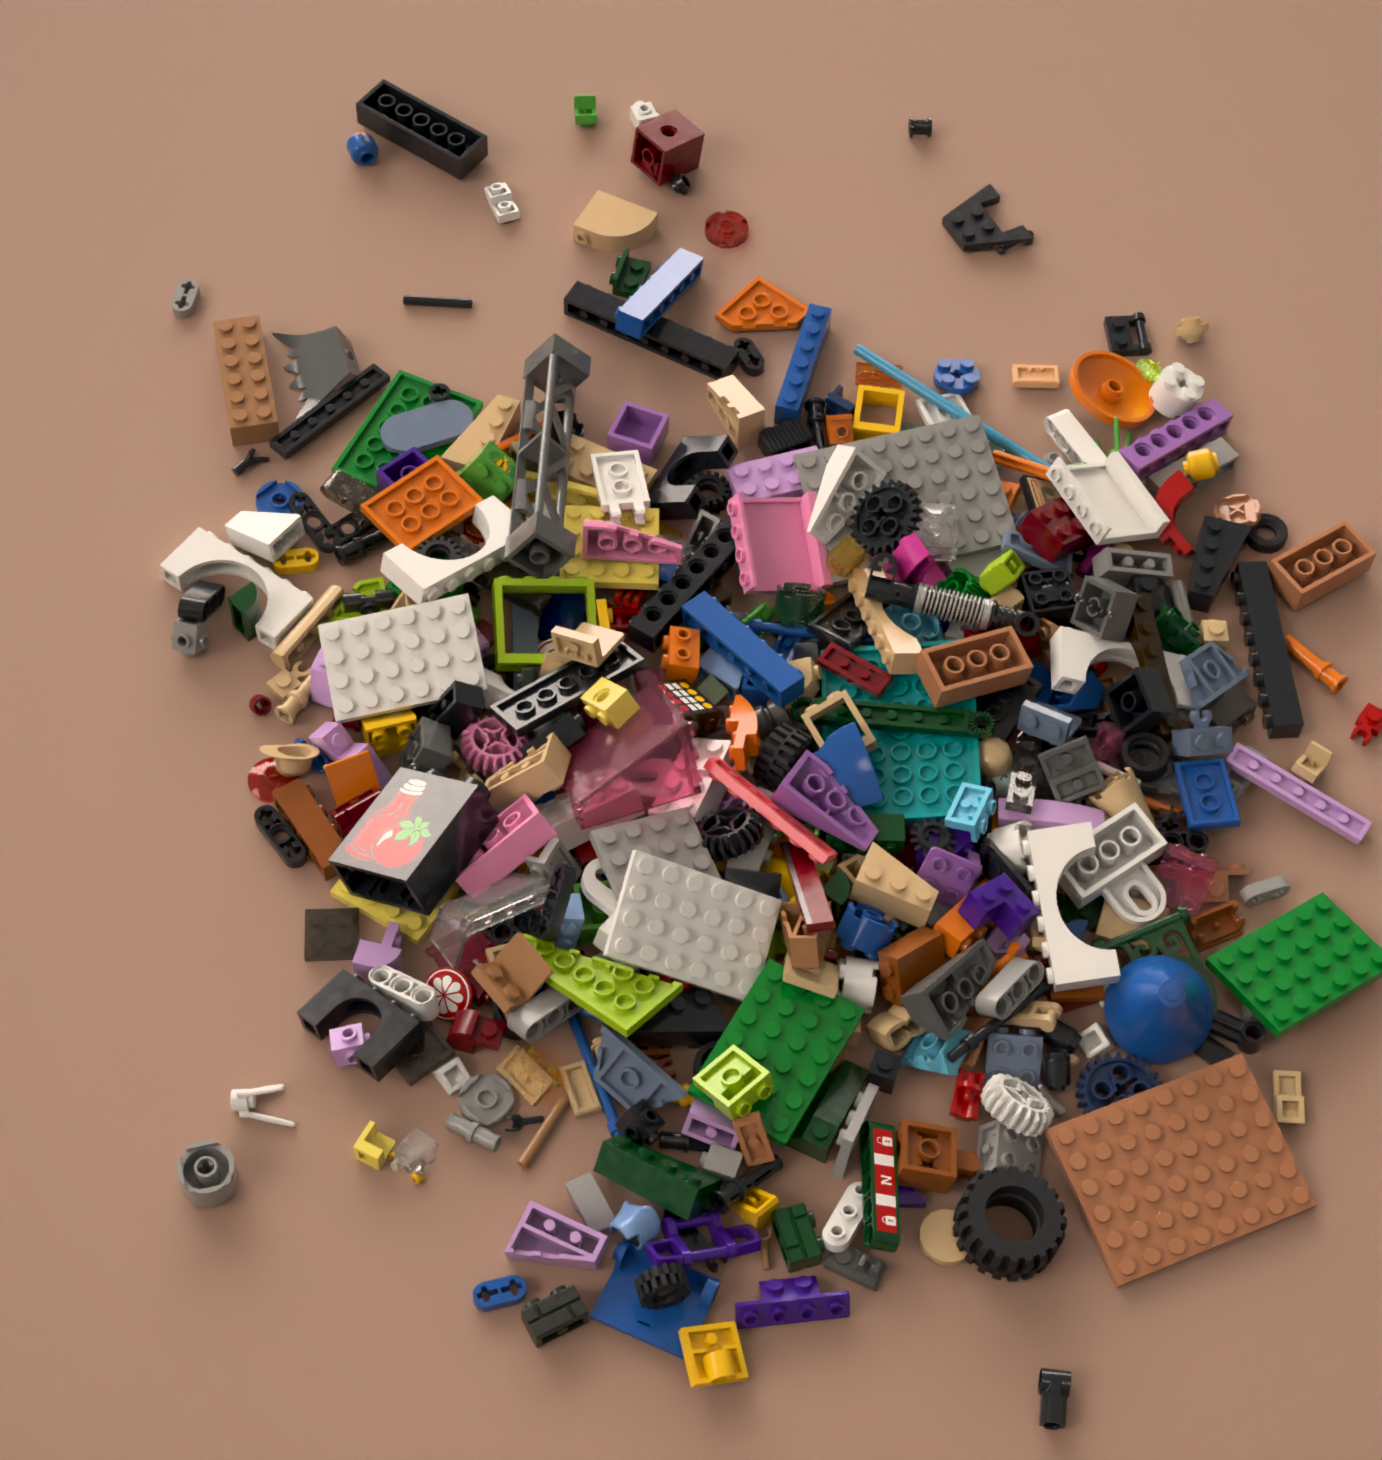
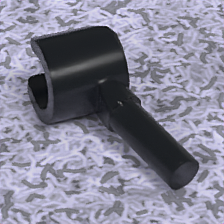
M517 1114L507 1115L503 1119H511L513 1126L511 1129H505V1131H520L523 1126L543 1123L544 1116L522 1118V1116Z

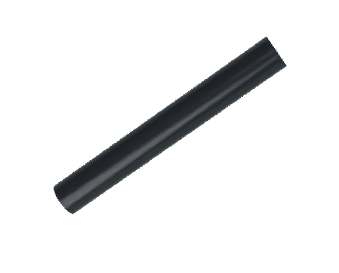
M404 295L403 304L472 308L473 299Z

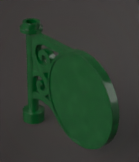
M1175 906V913L1106 942L1102 938L1090 942L1092 947L1112 950L1121 948L1128 956L1129 961L1132 962L1146 957L1141 956L1139 950L1142 952L1146 951L1144 944L1136 945L1134 950L1128 945L1131 942L1142 939L1150 947V954L1148 956L1156 955L1158 950L1163 954L1160 956L1172 957L1188 964L1199 973L1207 984L1213 1000L1215 1017L1218 1007L1217 988L1212 976L1204 967L1185 927L1187 922L1191 921V916L1186 906ZM1168 932L1178 933L1183 939L1191 958L1175 954L1181 947L1178 937L1174 935L1167 937L1165 942H1173L1174 947L1166 948L1163 944V936Z

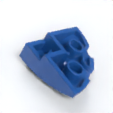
M849 723L834 731L826 738V742L813 754L830 767L833 771L832 776L840 786L844 785L848 791V797L855 806L862 807L884 800L874 768L856 723Z

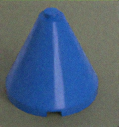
M1160 955L1136 959L1120 970L1121 977L1119 982L1110 984L1106 991L1103 1008L1105 1022H1107L1115 1043L1125 1053H1131V1057L1135 1059L1141 1057L1142 1062L1150 1064H1170L1194 1053L1207 1038L1214 1018L1212 996L1207 984L1199 973L1178 959Z

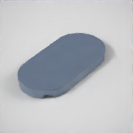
M443 400L387 419L381 427V442L386 450L391 453L392 451L397 452L398 455L403 454L414 446L420 452L455 442L473 422V414L466 404L457 400Z

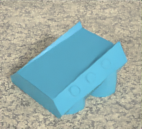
M893 605L885 608L884 611L889 619L900 629L917 638L918 642L944 640L938 618L935 619V615L931 618V614L929 617L926 616L927 613L922 616V612L920 615L909 613L906 608Z
M961 1028L949 1040L944 1041L927 1030L923 1034L911 1038L902 1055L901 1065L946 1075H959L958 1069L966 1054L954 1063L947 1059L946 1054L958 1046L960 1040L967 1034L973 1033Z

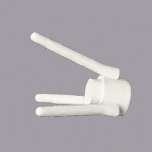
M284 1084L231 1090L232 1112H239L240 1118H253L289 1127L296 1126V1123L250 1111L251 1108L256 1107V1095L283 1091L285 1089Z

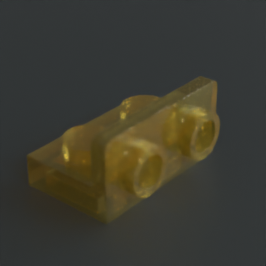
M517 1044L496 1069L532 1106L536 1107L554 1086L560 1087L563 1083L557 1078L559 1072L548 1063L544 1065L539 1060L541 1054L531 1045L526 1047Z

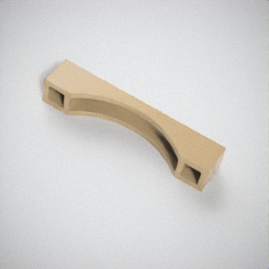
M854 568L853 576L848 582V589L855 599V605L859 607L862 620L866 622L869 635H872L875 648L881 654L882 663L886 665L889 674H917L914 666L920 650H922L917 638L900 629L889 619L883 610V603L864 599L871 568ZM883 569L881 572L874 570V576L886 578Z

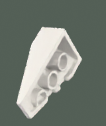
M837 445L826 465L807 532L822 544H827L845 525V521L852 514H856L853 506H860L861 503L858 501V498L864 499L866 497L865 490L871 493L873 484L879 487L887 472L856 447Z

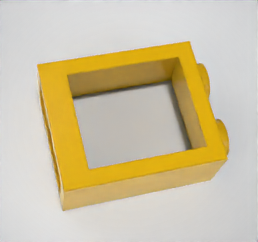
M859 385L853 421V442L900 432L905 391ZM862 403L897 408L895 425L861 422Z

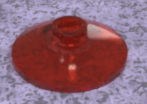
M270 757L259 761L252 767L248 774V787L257 799L274 803L272 791L300 777H285L276 770L274 758ZM271 774H277V775L274 776V777H270V776H269V775H271Z

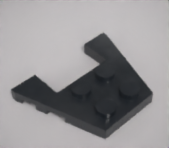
M991 184L982 188L942 217V225L963 252L992 249V245L1003 244L1005 247H1013L1014 243L1024 242L1025 246L1031 245L1033 242L1032 235L1024 225L1002 232L984 208L1000 203V195Z

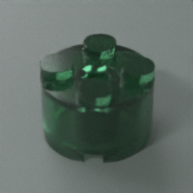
M786 582L784 587L778 584L773 615L781 620L780 625L795 627V624H801L807 627L812 620L824 612L826 590L818 587V591L812 590L811 584Z

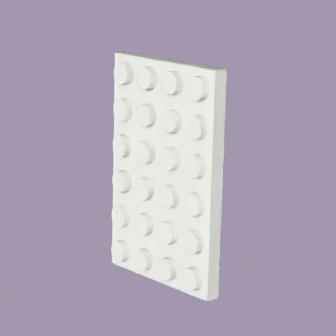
M468 593L318 625L336 723H345L434 704L455 680L483 687V693L489 692Z
M632 850L603 956L743 1002L765 966L782 900L648 853Z

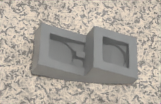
M590 1172L564 1184L575 1210L579 1211L585 1226L598 1232L610 1227L615 1217Z

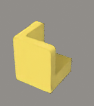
M370 1120L353 1146L355 1159L380 1170L395 1147V1140L379 1133L376 1123Z

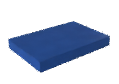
M1224 757L1173 762L1172 769L1188 830L1201 831L1240 827L1241 819Z

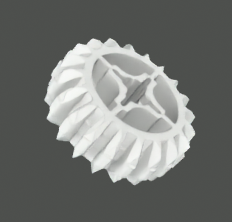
M998 1073V1075H993L982 1089L983 1092L980 1096L985 1110L990 1112L991 1116L999 1121V1124H1004L1008 1129L1014 1130L1017 1134L1022 1133L1028 1137L1042 1135L1052 1122L1054 1113L1049 1100L1044 1098L1043 1094L1038 1092L1035 1087L1030 1086L1026 1081H1021L1018 1077Z

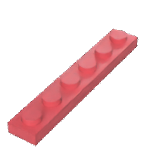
M709 758L703 768L709 772L708 775L711 779L718 783L722 782L729 788L728 792L732 796L743 799L749 804V809L754 808L759 815L769 820L768 824L773 829L785 833L790 843L806 850L811 860L818 864L833 862L838 855L834 849L819 837L814 836L813 832L721 758Z

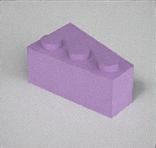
M530 1200L504 1253L507 1260L597 1270L609 1247L608 1236Z

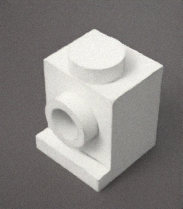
M637 101L633 106H630V120L635 130L637 126L660 116L659 113H656L651 101L646 103L644 101Z

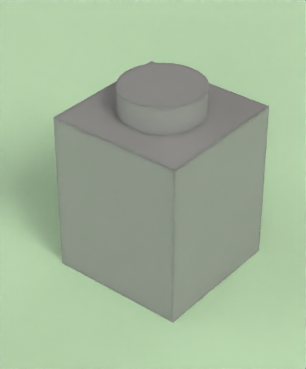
M711 1143L709 1152L703 1151L699 1168L724 1178L721 1186H726V1182L729 1179L738 1178L743 1163V1153Z

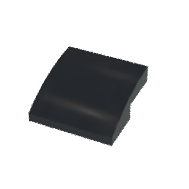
M724 867L723 880L779 899L781 873Z

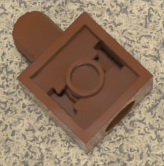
M903 1119L896 1130L898 1186L947 1194L956 1178L971 1180L980 1167V1158L975 1152L957 1149V1128Z

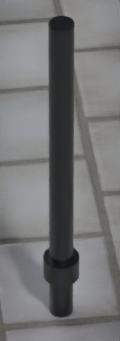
M1047 978L1044 979L1006 1019L993 1018L975 1033L967 1034L960 1040L958 1046L946 1054L947 1059L954 1063L964 1054L973 1052L979 1047L981 1041L1051 989L1053 984H1048Z

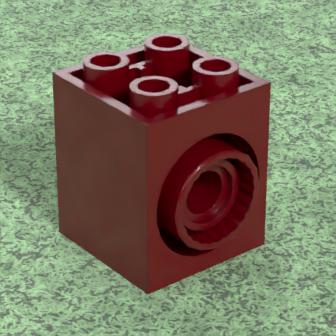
M674 109L636 127L631 163L658 186L664 185L672 181L674 175H680L681 173L685 175L699 167L705 133Z

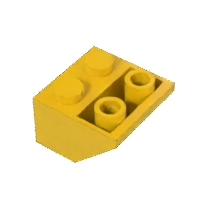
M412 709L361 719L364 741L370 744L378 757L402 751L409 740L408 733L413 732L417 726L416 715Z

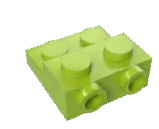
M734 1044L692 1078L694 1085L710 1097L715 1107L732 1121L739 1116L746 1117L750 1113L752 1105L759 1099H767L774 1087L771 1073Z

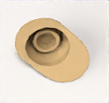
M302 743L263 745L259 749L261 753L274 758L276 770L285 777L307 774L311 769L313 758L317 757L320 753L318 747Z

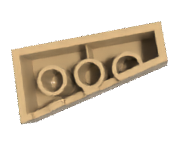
M498 394L440 458L456 472L462 470L490 440L497 445L512 437L521 419L520 401Z

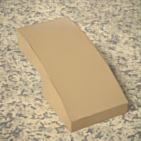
M1273 1070L1271 1072L1276 1122L1304 1125L1305 1109L1304 1096H1301V1071Z

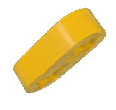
M313 548L288 549L273 563L274 571L280 575L314 572L320 565L319 554ZM306 558H311V562H306ZM286 560V564L281 565V561Z

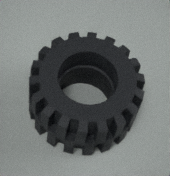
M787 722L782 723L768 736L759 751L753 771L755 779L776 790L806 750H809L812 754L814 753V737Z

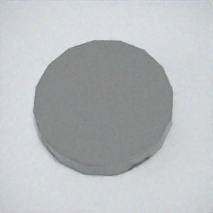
M496 1074L475 1075L467 1080L460 1089L459 1107L461 1114L472 1122L478 1121L482 1123V1127L489 1128L501 1124L507 1120L503 1118L510 1115L513 1111L514 1096L512 1087L504 1078Z

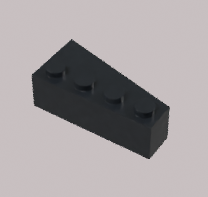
M1204 516L1198 535L1187 589V598L1191 610L1204 613L1209 612L1232 567L1244 549L1252 526Z
M696 988L681 992L627 1037V1039L638 1049H647L648 1046L672 1048L673 1046L688 1045V1048H699L700 1045L718 1041L727 1025L712 992L703 988Z

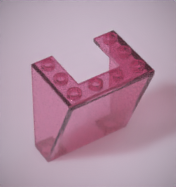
M656 682L649 684L633 696L640 709L619 729L610 724L605 726L599 721L587 730L586 735L567 747V750L572 755L564 784L556 792L558 794L564 793V787L568 793L574 819L581 830L701 793L700 783L703 782L699 767L696 766V760L699 759L696 746L692 743L691 737L695 736L693 725L690 721H686L682 710L678 711L674 700H670L666 690H662Z

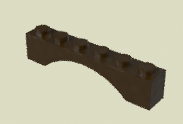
M1136 593L1139 596L1125 636L1134 649L1139 667L1156 668L1160 673L1175 713L1149 733H1153L1161 737L1166 743L1172 741L1171 730H1180L1182 726L1149 593Z

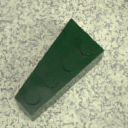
M616 1135L603 1140L593 1170L687 1221L714 1208L710 1202V1193L714 1190H720L724 1179L631 1142L628 1137L623 1135Z

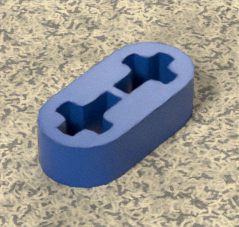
M517 1275L482 1282L473 1290V1303L478 1310L483 1312L520 1304L527 1295L526 1282ZM510 1285H515L519 1289L518 1295H513L509 1291ZM487 1291V1294L492 1296H490L489 1302L484 1303L483 1298H481L482 1292Z

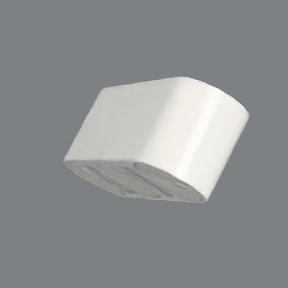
M386 965L371 969L368 975L371 987L375 986L389 1001L393 999L398 1002L403 1011L408 1014H415L421 1021H430L438 1016L440 1008L435 991L431 986Z

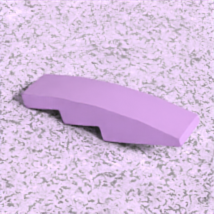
M998 798L999 825H1008L1028 820L1033 825L1029 828L1037 830L1091 822L1093 830L1105 822L1104 810L1084 805L1030 798Z

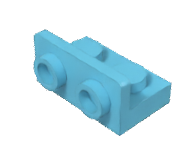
M962 782L944 819L945 827L968 831L971 834V841L977 843L980 835L985 834L987 830L989 816L994 815L997 802L993 799L992 788Z

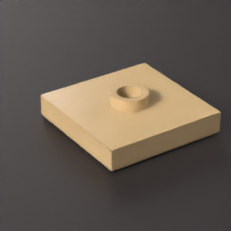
M787 951L783 971L784 982L832 999L835 998L838 991V965L822 960L820 967L812 970L792 968Z

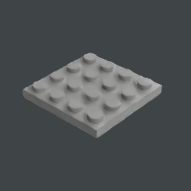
M688 807L591 830L588 837L617 902L632 850H639L721 879L708 849L702 846L703 839Z

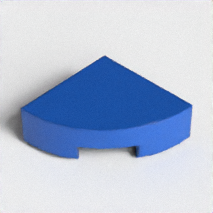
M1077 919L1065 924L1070 932L1083 942L1088 920Z

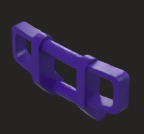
M711 1209L707 1210L706 1214H701L688 1221L683 1218H663L661 1226L665 1239L647 1242L645 1255L657 1267H660L662 1263H667V1266H669L671 1262L676 1265L681 1264L682 1267H689L695 1262L721 1257L732 1259L759 1251L761 1249V1237L749 1224L723 1228L719 1212ZM708 1225L712 1242L716 1247L690 1251L678 1236L677 1230ZM741 1237L749 1240L739 1244H735L733 1239ZM667 1251L672 1254V1256L658 1255V1253Z

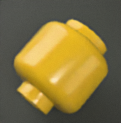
M1208 448L1189 452L1186 456L1187 461L1182 462L1185 476L1190 475L1194 482L1211 479L1215 476L1216 471H1219L1216 453H1212Z

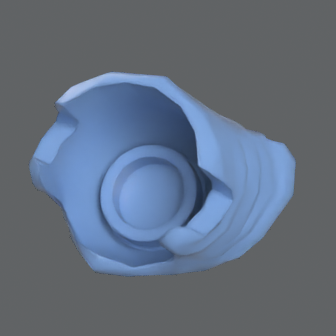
M628 1200L623 1203L621 1210L610 1224L611 1235L617 1230L621 1233L622 1239L619 1243L623 1244L626 1239L629 1241L638 1239L640 1244L636 1250H642L646 1248L647 1242L655 1241L661 1229L660 1219L656 1210L646 1205H634Z

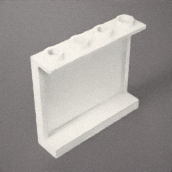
M1119 451L1111 452L1105 462L1066 466L1061 457H1057L1046 472L1049 480L1096 545L1158 538L1170 523L1168 517Z

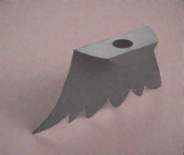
M337 326L303 335L272 333L279 341L294 348L285 352L287 356L298 357L284 367L287 371L301 373L290 384V389L306 387L298 401L307 399V401L296 416V419L315 407L349 373L356 376L360 374L352 344Z

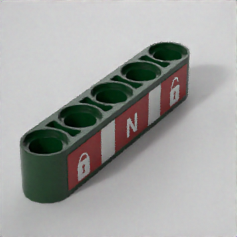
M866 1120L862 1125L860 1133L864 1245L868 1249L894 1253L900 1243L896 1131L894 1125Z

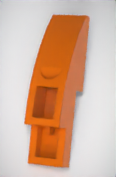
M735 695L733 705L729 706L730 718H726L727 734L731 733L733 745L729 746L730 760H734L735 771L746 770L749 756H758L760 739L754 709L742 695Z

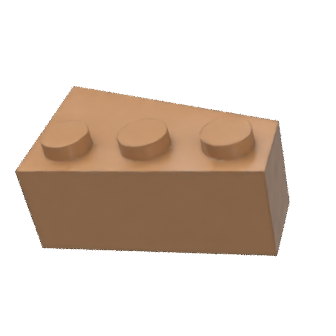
M781 902L779 910L781 931L792 968H801L803 970L819 968L834 929L807 933L798 902ZM828 902L832 914V905L831 902Z

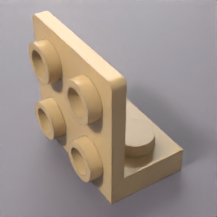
M586 622L581 623L575 631L560 626H555L551 631L556 656L594 667H599L625 639L622 632Z

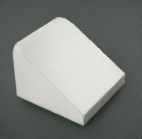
M1097 1022L1079 1034L1083 1036L1079 1046L1088 1060L1115 1048L1103 1026Z
M452 1057L432 1071L434 1077L449 1095L462 1088L465 1082L471 1078L459 1057Z

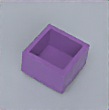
M625 401L607 434V449L614 452L638 450L641 463L651 467L668 435L669 415Z

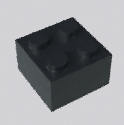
M1135 667L1103 692L1120 737H1128L1138 732L1149 733L1175 713L1160 673L1156 668Z

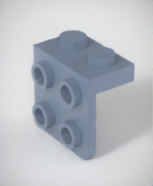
M1025 700L1021 707L1017 729L1030 736L1045 740L1052 745L1060 746L1071 739L1081 726L1082 718L1041 701L1033 703Z
M1001 1026L985 1038L987 1051L984 1084L993 1075L1001 1073L1018 1077L1021 1081H1026L1027 1084L1038 1090L1043 1037L1040 1034H1036V1029L1020 1028L1019 1032H1008L1009 1027Z

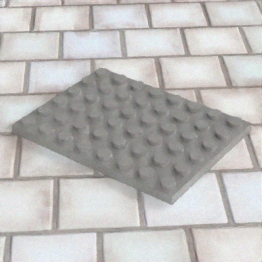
M979 414L841 444L843 446L856 447L887 473L883 481L887 484L890 479L895 482L900 480L904 484L907 483L919 494L917 497L922 500L919 506L924 511L918 514V516L923 521L916 523L920 530L913 531L912 534L916 533L936 563L1001 549L1002 537L1006 530L1016 531ZM837 445L793 456L803 495L807 492H816L818 495L826 465ZM850 517L845 521V525L826 544L833 585L830 587L848 583L849 579L853 576L854 568H871L873 560L877 556L872 557L853 543L855 539L850 536L853 530L849 528V525L855 521L850 519ZM841 542H843L842 544L844 545L837 550V552L832 555V550H834ZM884 558L883 561L878 562V565L882 567L884 573L885 566L887 565V562L889 560L888 558Z

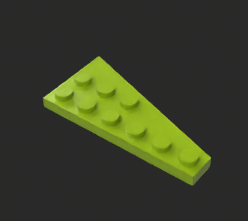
M523 934L553 969V974L545 983L626 1038L683 991L682 983L673 981L670 984L661 981L660 976L651 973L649 976L634 972L632 967L597 956H593V958L580 955L578 950L572 948L569 951L555 947L553 942Z

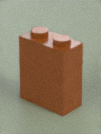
M921 926L878 951L882 999L903 1007L904 1005L900 997L916 983L945 964L942 933Z

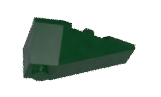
M844 1060L827 1076L786 1146L825 1163L847 1120L850 1110L854 1106L857 1095L867 1079L869 1070L848 1060Z

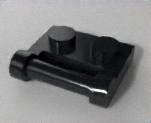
M1137 312L1129 316L1104 317L1103 324L1109 352L1122 357L1147 356L1152 352V347L1148 342L1144 324L1146 319L1144 313ZM1130 327H1136L1139 345H1133Z

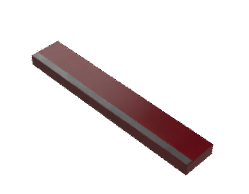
M790 842L781 843V852L807 933L835 929L834 919L815 863L809 858V853L802 847H796Z

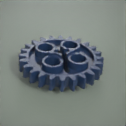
M1107 1052L1104 1056V1061L1096 1056L1094 1064L1088 1062L1085 1070H1081L1080 1079L1077 1080L1075 1086L1078 1088L1075 1098L1080 1099L1077 1108H1085L1082 1113L1084 1115L1110 1105L1115 1095L1119 1096L1115 1100L1117 1102L1135 1095L1134 1093L1136 1092L1141 1093L1164 1083L1155 1081L1158 1077V1072L1149 1073L1151 1064H1147L1144 1067L1140 1065L1141 1057L1134 1062L1131 1061V1053H1128L1126 1058L1122 1059L1120 1052H1117L1115 1058L1112 1059ZM1114 1075H1121L1124 1078V1080H1119L1115 1078ZM1132 1080H1136L1135 1083L1128 1087L1126 1094H1121ZM1095 1092H1103L1107 1097H1100Z

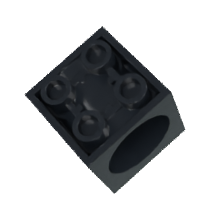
M1068 566L1022 572L1016 587L1024 596L1022 610L1033 612L1038 619L1044 617L1059 627L1075 629V625L1070 623L1076 605L1074 597L1077 593ZM1024 617L1021 619L1023 623L1033 628L1034 621L1032 618Z

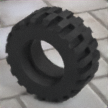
M1003 1166L994 1167L992 1172L990 1170L981 1172L978 1178H973L968 1184L954 1212L953 1221L955 1224L952 1229L953 1236L959 1237L956 1243L959 1251L965 1250L967 1252L964 1259L970 1265L974 1262L978 1266L977 1271L982 1274L989 1272L993 1274L992 1278L996 1280L1007 1277L1008 1282H1017L1020 1276L1022 1279L1027 1280L1032 1278L1035 1273H1041L1048 1263H1051L1066 1235L1064 1231L1067 1227V1218L1063 1216L1065 1213L1064 1204L1057 1202L1059 1194L1054 1188L1050 1190L1047 1187L1048 1182L1043 1177L1039 1180L1033 1176L1034 1172L1028 1169L1022 1172L1016 1166H1010L1008 1170H1005ZM998 1205L1009 1206L1018 1210L1029 1221L1033 1230V1238L1023 1242H1014L1002 1238L990 1227L985 1210Z

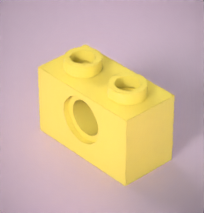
M603 677L580 697L585 704L584 711L592 719L598 718L605 726L610 724L617 729L640 709V706L627 689Z

